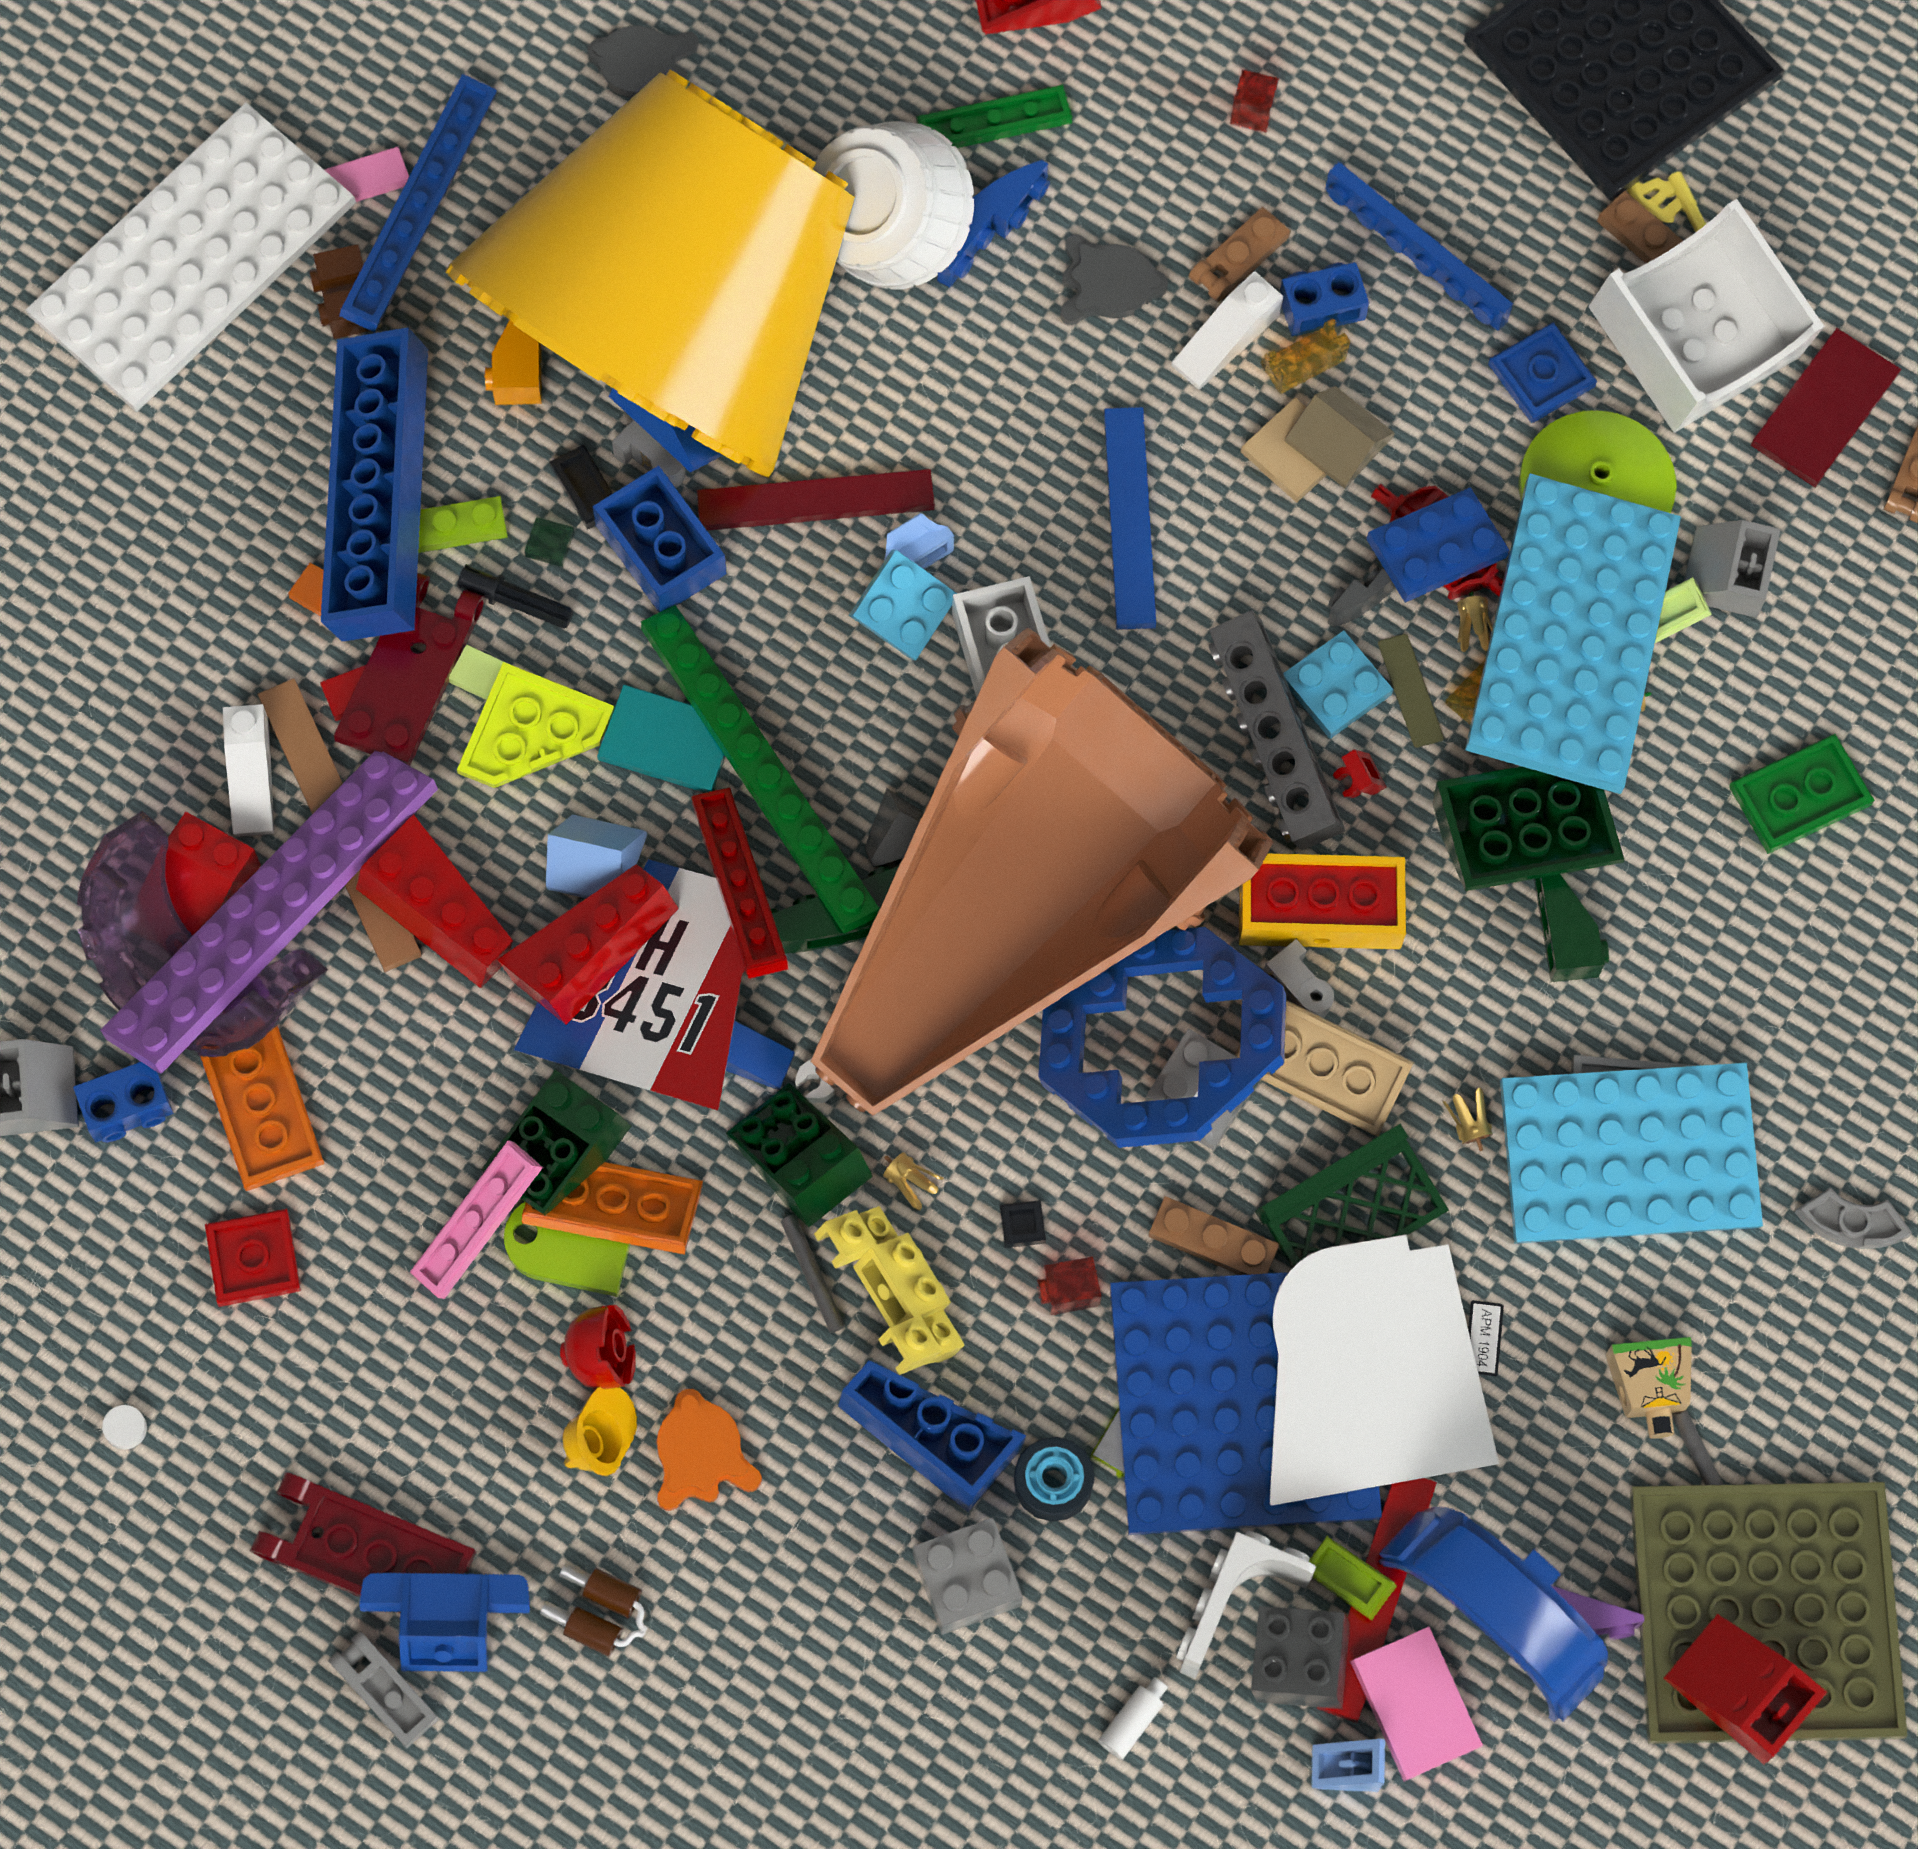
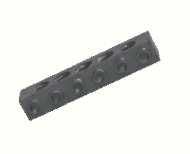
M1250 610L1209 629L1213 639V643L1208 645L1217 666L1223 665L1227 675V678L1222 679L1224 688L1231 701L1237 700L1241 713L1236 714L1238 724L1245 736L1250 735L1255 748L1250 750V754L1258 771H1265L1269 783L1264 785V789L1273 807L1278 805L1283 819L1278 821V825L1286 842L1292 841L1303 851L1346 832L1262 620L1253 610ZM1246 654H1253L1252 663L1244 669H1238L1240 659ZM1260 689H1267L1266 698L1261 703L1252 704V697L1255 692ZM1274 724H1281L1279 735L1273 739H1266L1268 728ZM1288 759H1295L1294 769L1289 774L1280 775V767L1283 762ZM1308 794V805L1302 810L1294 811L1295 800L1301 795Z

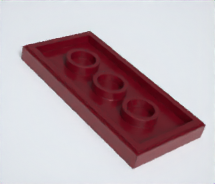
M1836 328L1755 436L1750 446L1816 488L1899 376L1902 369L1839 328Z

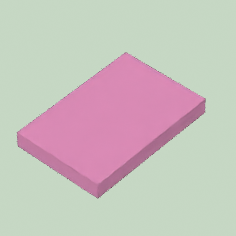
M1430 1627L1350 1661L1403 1781L1483 1746Z

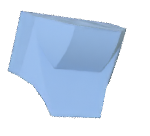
M920 513L887 534L884 561L890 551L894 549L921 568L926 569L953 552L954 534L948 526L936 524Z

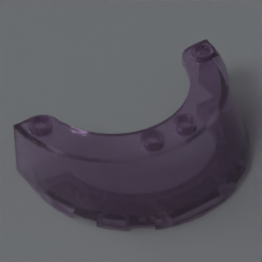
M143 811L105 834L84 871L77 898V905L82 906L83 926L78 931L86 960L93 959L103 979L99 985L118 1011L193 936L177 915L168 893L165 877L166 853L169 846L167 835L161 826ZM297 949L291 951L282 959L268 964L186 1049L197 1051L198 1056L218 1057L226 1056L230 1052L250 1048L268 1035L322 979L328 969L304 950Z

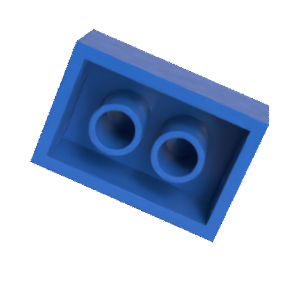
M659 465L593 506L596 527L658 612L674 605L677 606L727 574L725 554Z

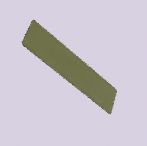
M1403 634L1378 641V646L1413 746L1418 748L1443 741L1444 737L1408 635Z

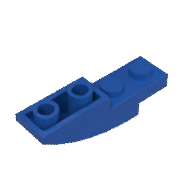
M1040 160L1016 169L994 181L973 197L974 213L972 224L969 225L970 230L967 239L951 264L942 272L937 273V281L951 288L958 277L963 279L968 274L974 262V255L979 248L985 250L988 247L995 233L1006 238L1013 227L1019 229L1028 216L1030 204L1034 199L1037 201L1041 200L1049 187L1050 181L1047 180L1048 163Z

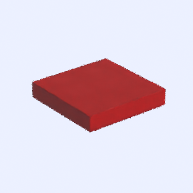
M287 1209L205 1224L216 1301L219 1307L301 1291L290 1217Z

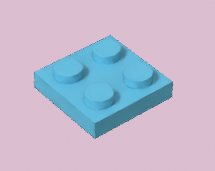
M892 549L849 616L911 660H917L951 608L953 595L958 593L902 553Z
M1344 630L1283 673L1290 692L1329 739L1386 700L1393 693V688Z

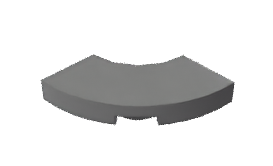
M1831 1187L1795 1211L1800 1220L1816 1234L1828 1241L1849 1248H1883L1901 1242L1912 1234V1231L1889 1200L1875 1205H1857L1841 1198Z

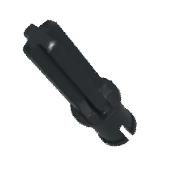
M468 564L463 567L457 582V588L483 595L489 599L488 602L491 605L499 602L561 628H567L573 616L571 607L504 581V575L500 574L498 577H495Z

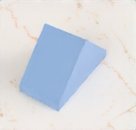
M1384 1739L1312 1745V1788L1378 1792L1384 1785Z

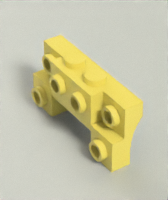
M880 1206L860 1214L857 1210L828 1220L814 1233L817 1241L830 1237L839 1251V1254L831 1261L835 1269L859 1260L853 1268L890 1327L878 1340L882 1346L894 1342L904 1358L895 1368L899 1375L929 1363H939L954 1357L965 1346L944 1312V1309L951 1301L946 1295L942 1284L938 1282L910 1234L905 1233L898 1236Z

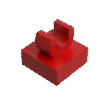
M1356 749L1341 757L1346 767L1337 769L1333 774L1334 779L1340 781L1351 776V787L1342 792L1343 796L1347 798H1356L1362 792L1376 795L1387 788L1370 754Z

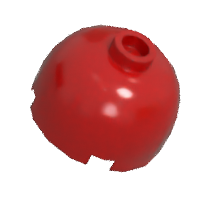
M615 1304L598 1306L583 1311L570 1323L566 1331L565 1342H562L560 1346V1356L564 1366L569 1367L572 1375L584 1386L592 1389L598 1387L614 1389L625 1387V1384L632 1382L636 1369V1352L634 1344L626 1348L624 1332L631 1331V1327L623 1310Z

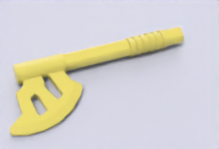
M1680 171L1671 174L1668 177V181L1655 178L1643 184L1637 182L1627 189L1630 196L1661 222L1673 223L1675 216L1683 210L1695 233L1706 225L1697 207V202ZM1654 190L1658 191V193L1655 194L1649 200L1643 197ZM1676 195V198L1665 208L1659 207L1666 198Z

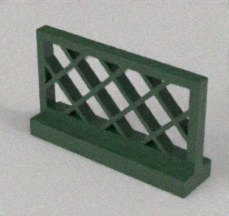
M1398 1124L1255 1211L1262 1225H1267L1274 1239L1279 1243L1280 1249L1292 1268L1307 1257L1308 1252L1314 1253L1322 1250L1310 1246L1314 1224L1336 1229L1333 1247L1340 1245L1342 1232L1364 1237L1363 1242L1370 1241L1371 1239L1389 1238L1372 1233L1377 1211L1399 1216L1396 1231L1390 1237L1407 1236L1449 1211L1406 1139L1409 1137L1401 1124ZM1399 1153H1402L1410 1166L1407 1182L1385 1176L1389 1159ZM1381 1164L1379 1174L1369 1172ZM1415 1176L1421 1185L1413 1184ZM1359 1177H1365L1377 1181L1373 1202L1351 1197L1354 1180ZM1383 1183L1405 1188L1400 1210L1379 1205ZM1346 1186L1345 1195L1334 1193ZM1411 1190L1426 1193L1435 1209L1424 1216L1407 1212ZM1327 1197L1343 1201L1338 1223L1316 1218L1319 1202ZM1349 1203L1371 1209L1366 1231L1344 1225ZM1312 1206L1310 1216L1299 1214ZM1291 1218L1308 1222L1304 1243L1299 1244L1288 1241L1279 1225ZM1405 1218L1415 1220L1403 1228ZM1294 1249L1302 1251L1300 1259L1298 1258Z

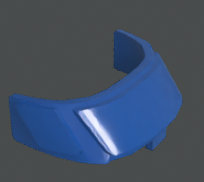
M1434 1506L1417 1512L1380 1551L1379 1554L1382 1557L1378 1562L1383 1567H1392L1406 1571L1434 1588L1503 1649L1530 1676L1544 1695L1549 1708L1548 1718L1554 1723L1558 1718L1564 1721L1603 1680L1604 1668L1608 1664V1652L1603 1640L1594 1632L1583 1617L1551 1586L1561 1573L1536 1550L1533 1549L1522 1560L1491 1533L1469 1519L1464 1513L1448 1507Z

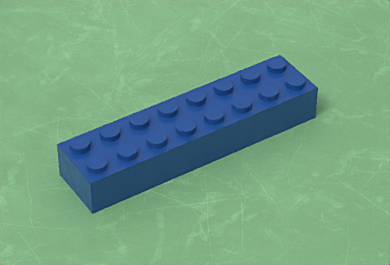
M409 327L337 340L321 623L342 642L414 631L428 348Z

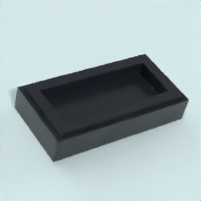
M583 444L550 461V468L588 530L596 526L593 506L613 494Z

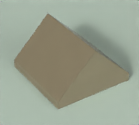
M1333 386L1313 396L1287 435L1285 442L1345 489L1394 437L1395 432L1338 387Z

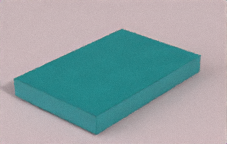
M627 685L622 687L597 755L599 761L703 793L714 790L726 757L692 705Z

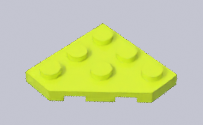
M503 662L459 763L457 774L492 788H497L598 747L611 720L615 706Z

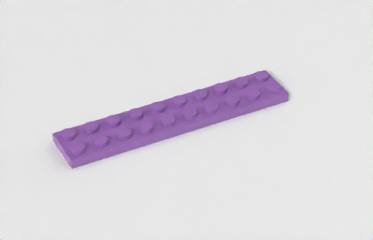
M374 751L104 1025L100 1031L105 1039L162 1074L361 869V866L438 790L434 779L385 752Z

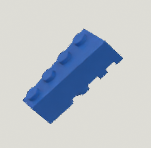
M869 1360L842 1390L838 1407L969 1512L1021 1451L1027 1435L1014 1429L1012 1431L993 1423V1419L979 1412L976 1415L955 1405L954 1400L941 1394L937 1396L918 1387V1383Z

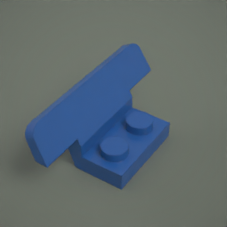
M372 1573L363 1580L359 1603L361 1612H400L399 1646L401 1671L487 1672L488 1613H530L529 1585L527 1580L518 1574Z

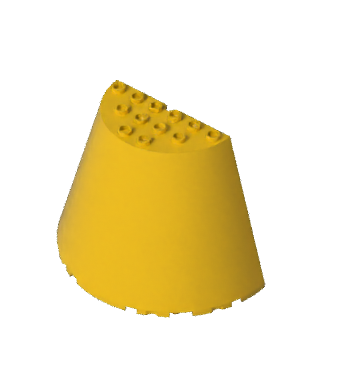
M669 69L666 75L661 72L658 73L450 262L445 272L459 285L464 286L466 283L471 288L469 293L487 305L491 310L500 316L505 315L514 323V326L596 380H602L608 386L617 390V393L674 427L677 426L685 431L689 425L693 426L696 429L691 435L692 438L738 464L741 462L748 469L769 478L776 465L855 197L845 191L849 183L830 171L823 177L813 170L816 165L815 161L788 144L781 150L785 142L695 84H689L690 81Z

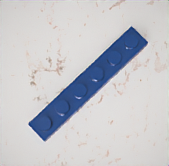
M1338 162L1329 170L1325 190L1336 204L1340 206L1345 205L1356 214L1357 219L1364 227L1370 230L1374 229L1384 237L1392 250L1406 255L1414 262L1419 272L1427 277H1433L1443 286L1445 292L1452 299L1461 300L1472 309L1473 314L1480 322L1487 325L1490 324L1497 331L1508 322L1513 307L1511 301L1342 163Z

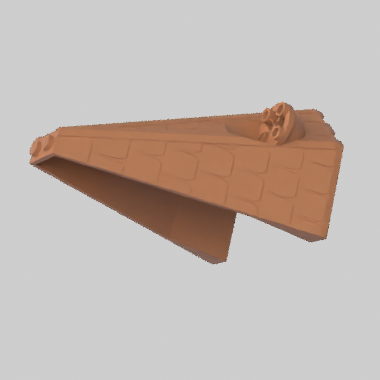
M1028 627L1007 643L995 656L976 701L968 706L960 705L954 712L956 722L952 729L959 735V738L951 756L947 760L928 806L920 819L907 852L898 867L883 904L872 924L858 959L853 965L835 1009L827 1022L810 1061L816 1066L815 1071L822 1080L830 1085L837 1084L847 1093L846 1098L854 1108L860 1112L868 1111L872 1116L963 1061L967 1056L1055 1003L1064 995L1101 974L1174 926L1184 931L1190 925L1198 927L1205 920L1203 912L1206 906L1250 880L1260 869L1273 844V841L1265 832H1260L1250 823L1253 817L1238 799L1234 798L1228 803L1225 799L1228 794L1224 790L1227 785L1219 775L1100 671L1090 665L1087 669L1082 666L1078 669L1074 668L1071 665L1077 659L1072 654L1056 644L1049 647L1040 639L1041 637Z

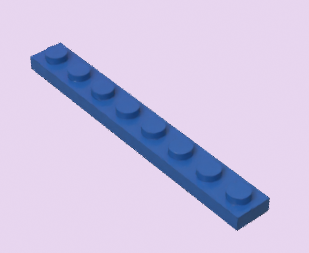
M461 75L341 308L340 317L376 332L495 98L496 89L467 75Z

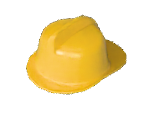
M596 1388L589 1396L580 1414L569 1421L562 1436L563 1448L566 1453L564 1465L567 1468L593 1471L602 1476H608L617 1471L637 1430L635 1407L624 1390L621 1388Z

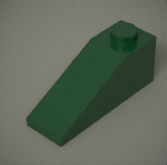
M1561 874L1534 879L1550 981L1559 982L1598 978L1605 963L1609 962L1608 943L1606 939H1600L1598 925Z

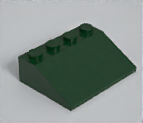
M1522 766L1436 782L1433 808L1442 840L1465 891L1624 863V855L1603 789Z

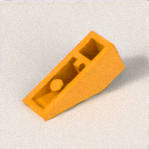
M509 320L492 351V367H485L486 391H493L495 405L542 404L541 343L514 326V323Z

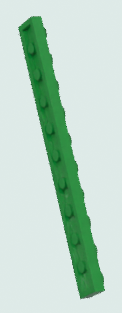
M674 605L641 621L642 632L842 932L845 934L875 919L880 908L677 606Z

